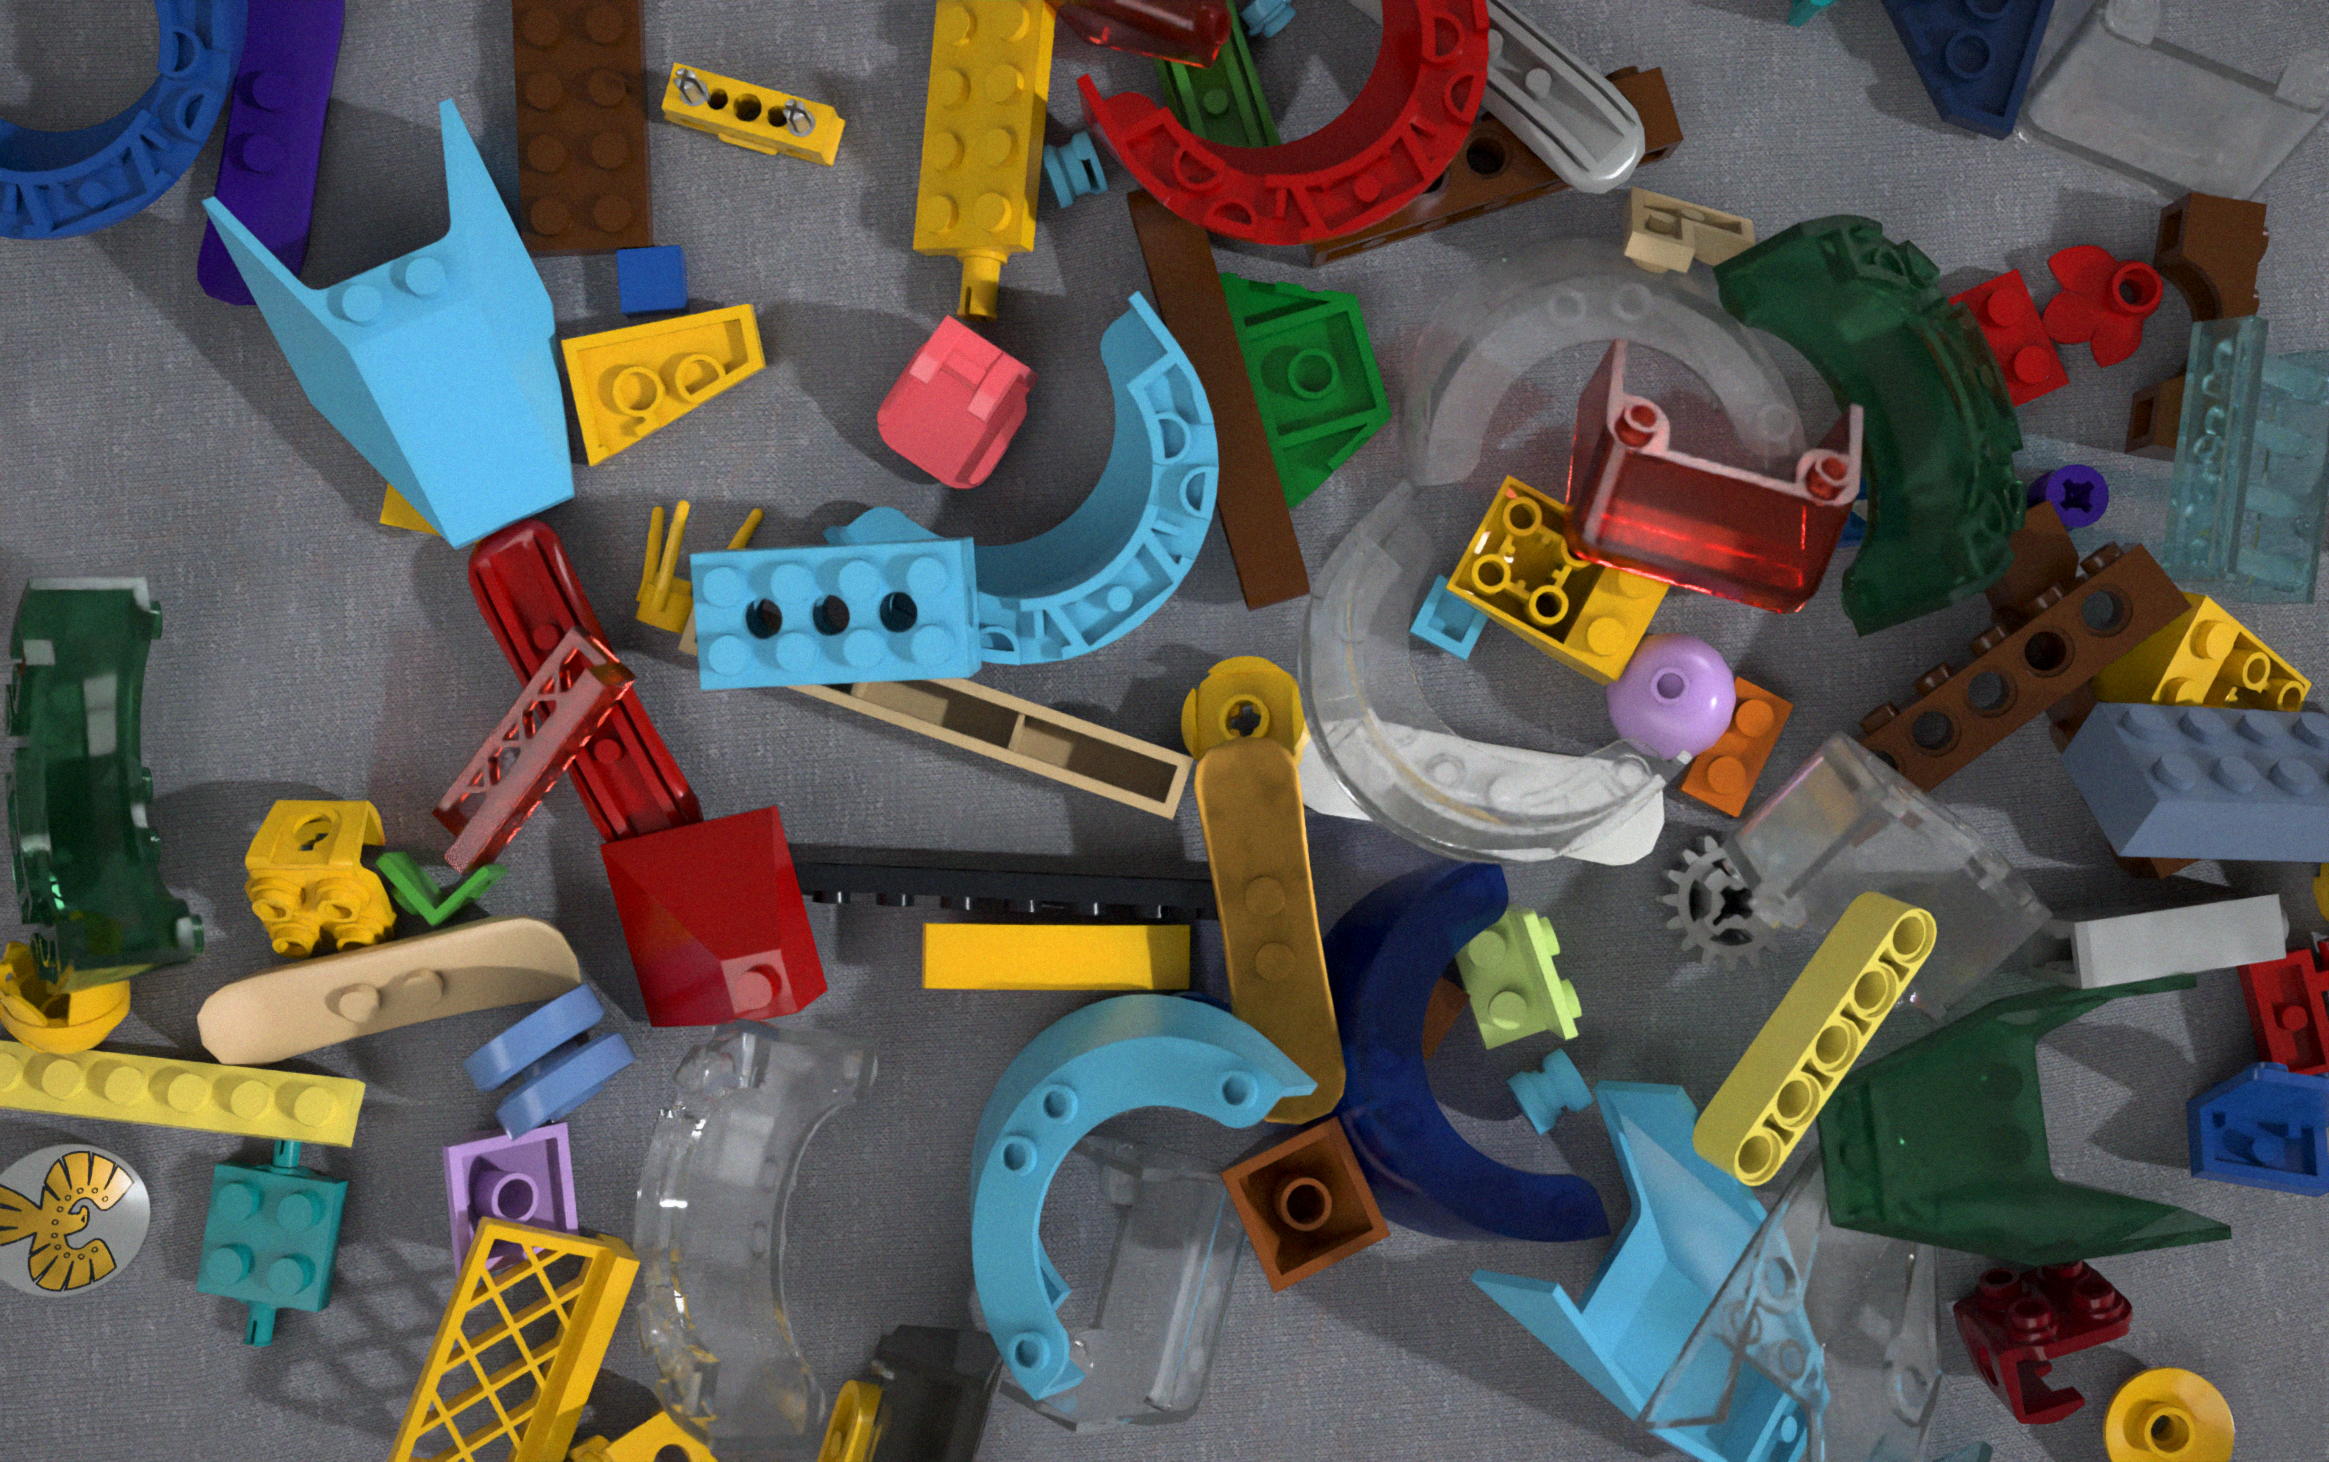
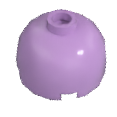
M1678 632L1649 635L1640 640L1619 680L1614 683L1609 682L1605 691L1609 719L1621 740L1641 755L1664 760L1693 758L1713 747L1729 727L1736 703L1733 674L1721 654L1700 638Z

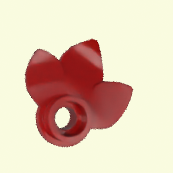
M2082 245L2069 247L2051 256L2047 260L2048 268L2063 291L2052 297L2040 316L2050 340L2066 345L2089 342L2093 358L2100 368L2112 366L2129 358L2141 344L2143 320L2151 316L2161 302L2163 282L2159 273L2152 266L2141 261L2124 260L2118 262L2099 246ZM2120 284H2125L2132 289L2133 301L2131 304L2126 303L2119 293Z

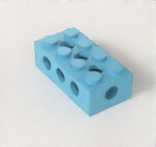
M973 537L719 549L690 554L701 690L968 678L982 669ZM897 592L910 596L917 606L918 615L913 626L901 623L894 615L892 604ZM832 596L842 599L849 609L850 620L846 629L836 626L828 616L827 606ZM767 599L774 602L782 613V626L779 632L771 629L764 621L762 610Z

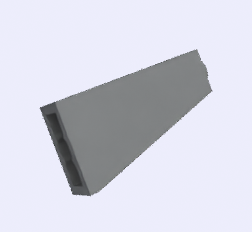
M2237 891L2022 915L2029 978L2079 989L2104 987L2286 958L2285 940L2289 933L2288 918L2285 910L2280 905L2279 894L2257 891Z

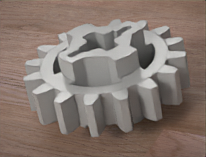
M1722 831L1719 846H1717V843L1710 835H1700L1696 837L1699 851L1697 854L1685 848H1678L1675 851L1678 861L1682 864L1679 871L1662 869L1660 875L1666 881L1672 883L1671 892L1657 894L1655 901L1671 906L1672 913L1659 921L1660 926L1665 929L1680 930L1681 933L1672 944L1676 950L1685 952L1696 946L1693 959L1695 963L1707 967L1716 955L1719 969L1734 972L1737 956H1739L1745 966L1759 967V949L1778 955L1782 948L1775 935L1778 931L1795 933L1797 927L1791 921L1785 919L1786 910L1800 908L1802 901L1793 897H1787L1785 888L1792 886L1798 881L1797 876L1792 873H1778L1776 868L1785 857L1781 852L1770 851L1762 856L1760 855L1763 848V839L1759 837L1748 836L1740 847L1737 832ZM1735 858L1746 864L1743 867H1737L1730 874H1725L1712 863L1720 859ZM1692 886L1695 889L1694 909L1690 912L1689 893ZM1723 889L1736 891L1731 898L1732 904L1736 907L1733 913L1720 911L1725 904L1724 898L1720 895ZM1766 891V894H1767V907H1766V911H1765V915H1764V914H1763V893ZM1726 928H1732L1736 933L1744 937V939L1733 943H1716L1710 940L1713 935L1719 936Z

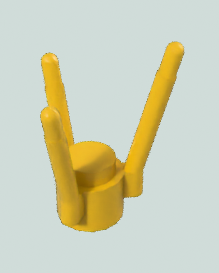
M680 500L676 505L659 572L665 512L660 506H656L652 510L643 577L636 600L640 603L635 615V619L680 634L684 633L694 604L693 596L690 595L692 583L673 576L690 508L686 500ZM760 508L752 510L726 549H739L746 546L764 516Z

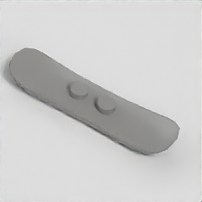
M1346 0L1382 25L1380 0ZM1486 0L1490 22L1488 32V75L1480 104L1507 126L1564 182L1577 190L1603 195L1628 180L1645 153V132L1635 108L1611 82L1563 47L1506 0Z

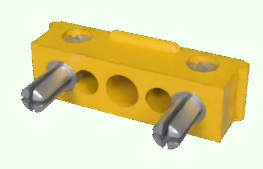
M674 62L661 107L665 112L664 119L672 123L718 135L719 139L723 142L769 155L781 153L827 167H833L846 122L838 117L834 107ZM727 103L725 107L717 110V106ZM754 108L761 109L759 117L750 122L743 121L744 115L749 110ZM787 120L784 126L777 127L778 123Z

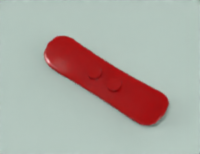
M529 517L488 535L478 542L468 560V582L479 611L530 699L591 821L604 840L610 842L704 821L698 798L655 729L625 675L593 612L559 536L547 523Z

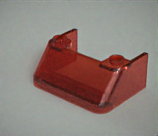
M1616 337L1578 401L1563 520V537L1568 547L1577 556L1592 563L1768 611L1792 614L1803 609L1821 586L1860 489L1864 407L1850 404L1816 449L1806 452L1794 465L1791 473V483L1669 449L1670 424L1664 412L1647 399L1622 392L1628 340Z

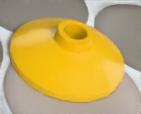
M2171 1366L2149 1368L2134 1374L2123 1382L2112 1395L2107 1405L2102 1427L2104 1447L2110 1462H2228L2233 1450L2235 1436L2231 1411L2221 1393L2203 1377L2189 1370ZM2163 1415L2165 1418L2163 1430L2158 1434L2151 1435L2153 1423L2158 1417Z

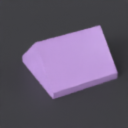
M567 1122L543 1123L513 1142L505 1130L500 1128L470 1132L442 1146L455 1275L457 1279L482 1216L579 1236ZM495 1239L485 1267L488 1272L518 1265L528 1258L520 1243ZM531 1246L535 1254L545 1249Z

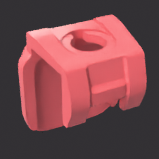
M947 315L929 341L916 351L881 404L877 414L878 430L883 441L893 451L943 484L957 490L974 488L981 485L990 476L1025 423L1028 415L1026 398L1037 383L1039 376L1035 371L950 315Z

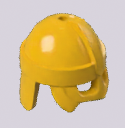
M81 911L72 913L67 918L64 955L41 960L37 952L29 945L20 941L8 942L4 958L0 961V1018L6 1029L22 1044L40 1053H78L93 1048L106 1039L114 1027L126 1017L130 1009V982L128 978L129 939L122 926L101 914ZM10 973L12 977L6 982V977Z

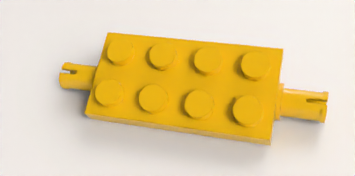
M937 0L913 250L926 256H955L959 262L963 263L959 308L957 309V317L962 320L984 322V317H986L987 322H996L1000 266H1007V259L1011 253L1033 252L1057 0Z

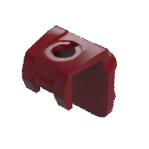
M2051 1250L2042 1255L2040 1258L2041 1264L2036 1269L2020 1274L2013 1269L2004 1267L1989 1269L1980 1275V1283L1976 1286L1975 1295L1959 1300L1953 1305L1956 1325L1975 1372L2021 1424H2050L2058 1422L2085 1405L2084 1397L2073 1386L2052 1391L2041 1378L2053 1370L2049 1360L2116 1340L2130 1332L2129 1323L2133 1318V1309L2129 1300L2097 1270L2083 1261L2081 1255L2074 1250Z

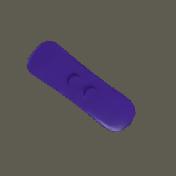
M248 0L247 35L242 60L232 87L227 127L213 196L299 280L309 250L322 146L345 26V0ZM208 216L197 261V279L207 296L234 306L257 305L212 220Z

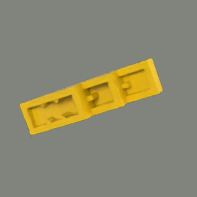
M923 923L922 988L979 990L1189 989L1190 925Z

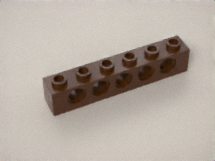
M1629 66L1606 75L1604 78L1611 82L1635 108L1644 128L1645 153L1636 168L1669 158L1684 138L1661 67L1639 73L1637 66ZM1488 111L1480 117V123L1472 125L1455 157L1444 172L1435 180L1437 190L1432 193L1421 194L1394 215L1360 232L1335 240L1305 244L1304 246L1311 268L1314 269L1574 187L1564 182L1507 126ZM1473 152L1488 154L1495 161L1497 172L1489 175L1476 173L1470 168L1466 156Z
M2111 541L2100 547L2079 564L2085 571L2081 576L2064 588L2056 581L2038 591L2023 604L2029 612L2008 628L2001 621L1988 627L1967 644L1973 653L1952 668H1950L1946 661L1932 667L1913 682L1912 685L1918 691L1897 707H1895L1891 700L1879 705L1858 722L1863 729L1861 733L1844 745H1841L1837 739H1834L1820 747L1804 761L1810 769L1800 775V778L1852 845L2192 608L2191 604L2142 543H2125L2119 547L2115 541ZM2102 591L2110 597L2113 604V612L2107 623L2097 628H2091L2082 617V605L2089 595ZM2047 631L2056 641V655L2049 664L2033 668L2025 658V645L2034 634ZM1994 672L2001 682L1999 697L1988 706H1974L1968 696L1970 682L1980 673ZM1929 711L1941 712L1947 725L1942 739L1932 745L1918 744L1912 732L1916 719ZM1875 750L1888 752L1893 763L1889 776L1878 783L1862 781L1858 775V764L1861 758Z

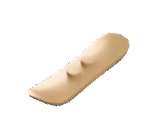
M527 914L491 916L379 945L260 969L225 983L210 995L199 1011L197 1021L202 1045L223 1065L250 1068L268 1065L329 1045L415 1023L472 1011L557 999L577 988L581 983L576 955L564 934L548 921Z

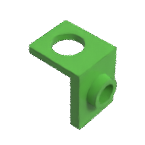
M407 852L383 853L374 861L378 868L395 885L391 889V893L396 901L409 913L415 916L422 914L432 926L454 922L508 872L503 864L483 866L448 898Z

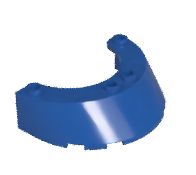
M154 0L160 32L157 70L161 73L147 92L131 107L101 124L74 131L48 132L20 127L0 118V236L11 239L42 241L88 235L112 227L134 216L169 190L191 166L205 145L234 84L242 60L247 35L248 0Z

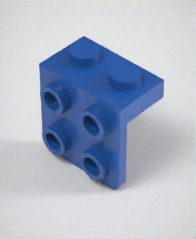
M2256 1062L2245 1066L2244 1071L2232 1078L2214 1083L2211 1086L2212 1089L2186 1103L2191 1177L2312 1197H2319L2329 1193V1158L2326 1128L2329 1127V1072L2310 1076L2291 1073L2288 1067L2281 1063Z

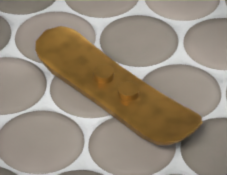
M1239 736L1207 749L1196 765L1193 786L1221 929L1232 1015L1249 1024L1271 1041L1318 1084L1311 1095L1281 1097L1263 1119L1267 1122L1300 1125L1332 1112L1344 1094L1346 1068L1318 924L1298 767L1290 752L1273 738Z

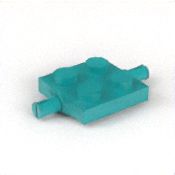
M275 1139L272 1162L257 1165L227 1160L215 1164L196 1291L232 1297L249 1306L245 1338L243 1339V1344L248 1346L253 1344L254 1347H264L272 1344L275 1315L278 1308L289 1307L319 1312L330 1306L349 1180L318 1175L307 1167L301 1166L299 1159L302 1142Z

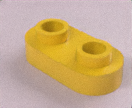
M849 1380L844 1384L837 1397L817 1462H869L876 1439L883 1436L889 1421V1404L886 1399H883L882 1390L879 1385L856 1380Z

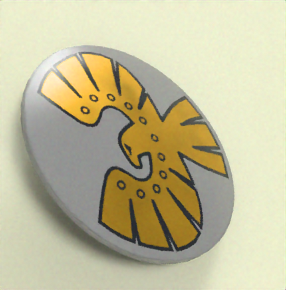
M82 1143L47 1146L21 1157L8 1166L0 1174V1279L17 1290L28 1294L45 1297H64L95 1289L123 1271L140 1250L150 1221L148 1193L136 1170L117 1154L98 1146Z

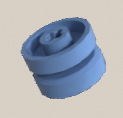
M589 984L581 985L527 1016L481 1047L462 1063V1067L479 1092H494L519 1077H522L525 1084L501 1100L494 1113L512 1142L549 1119L554 1123L604 1090L605 1086L603 1084L638 1059L621 1032L604 1033L582 1047H579L576 1040L601 1022L606 1011Z

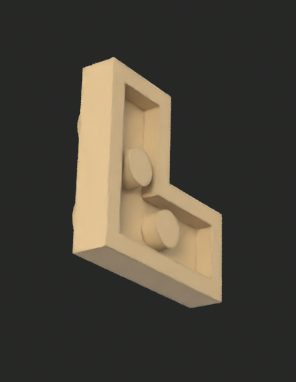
M1634 186L1630 187L1622 209L1624 256L1631 257L1634 264L1651 272L1666 273L1669 269L1687 273L1693 256L1699 261L1713 266L1722 267L1731 262L1746 267L1756 244L1752 220Z

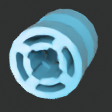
M1560 1047L1543 1057L1541 1064L1543 1073L1539 1074L1536 1069L1532 1072L1521 1070L1505 1079V1083L1515 1102L1538 1136L1556 1126L1557 1117L1563 1114L1562 1107H1565L1568 1111L1579 1113L1594 1104V1100L1585 1082Z

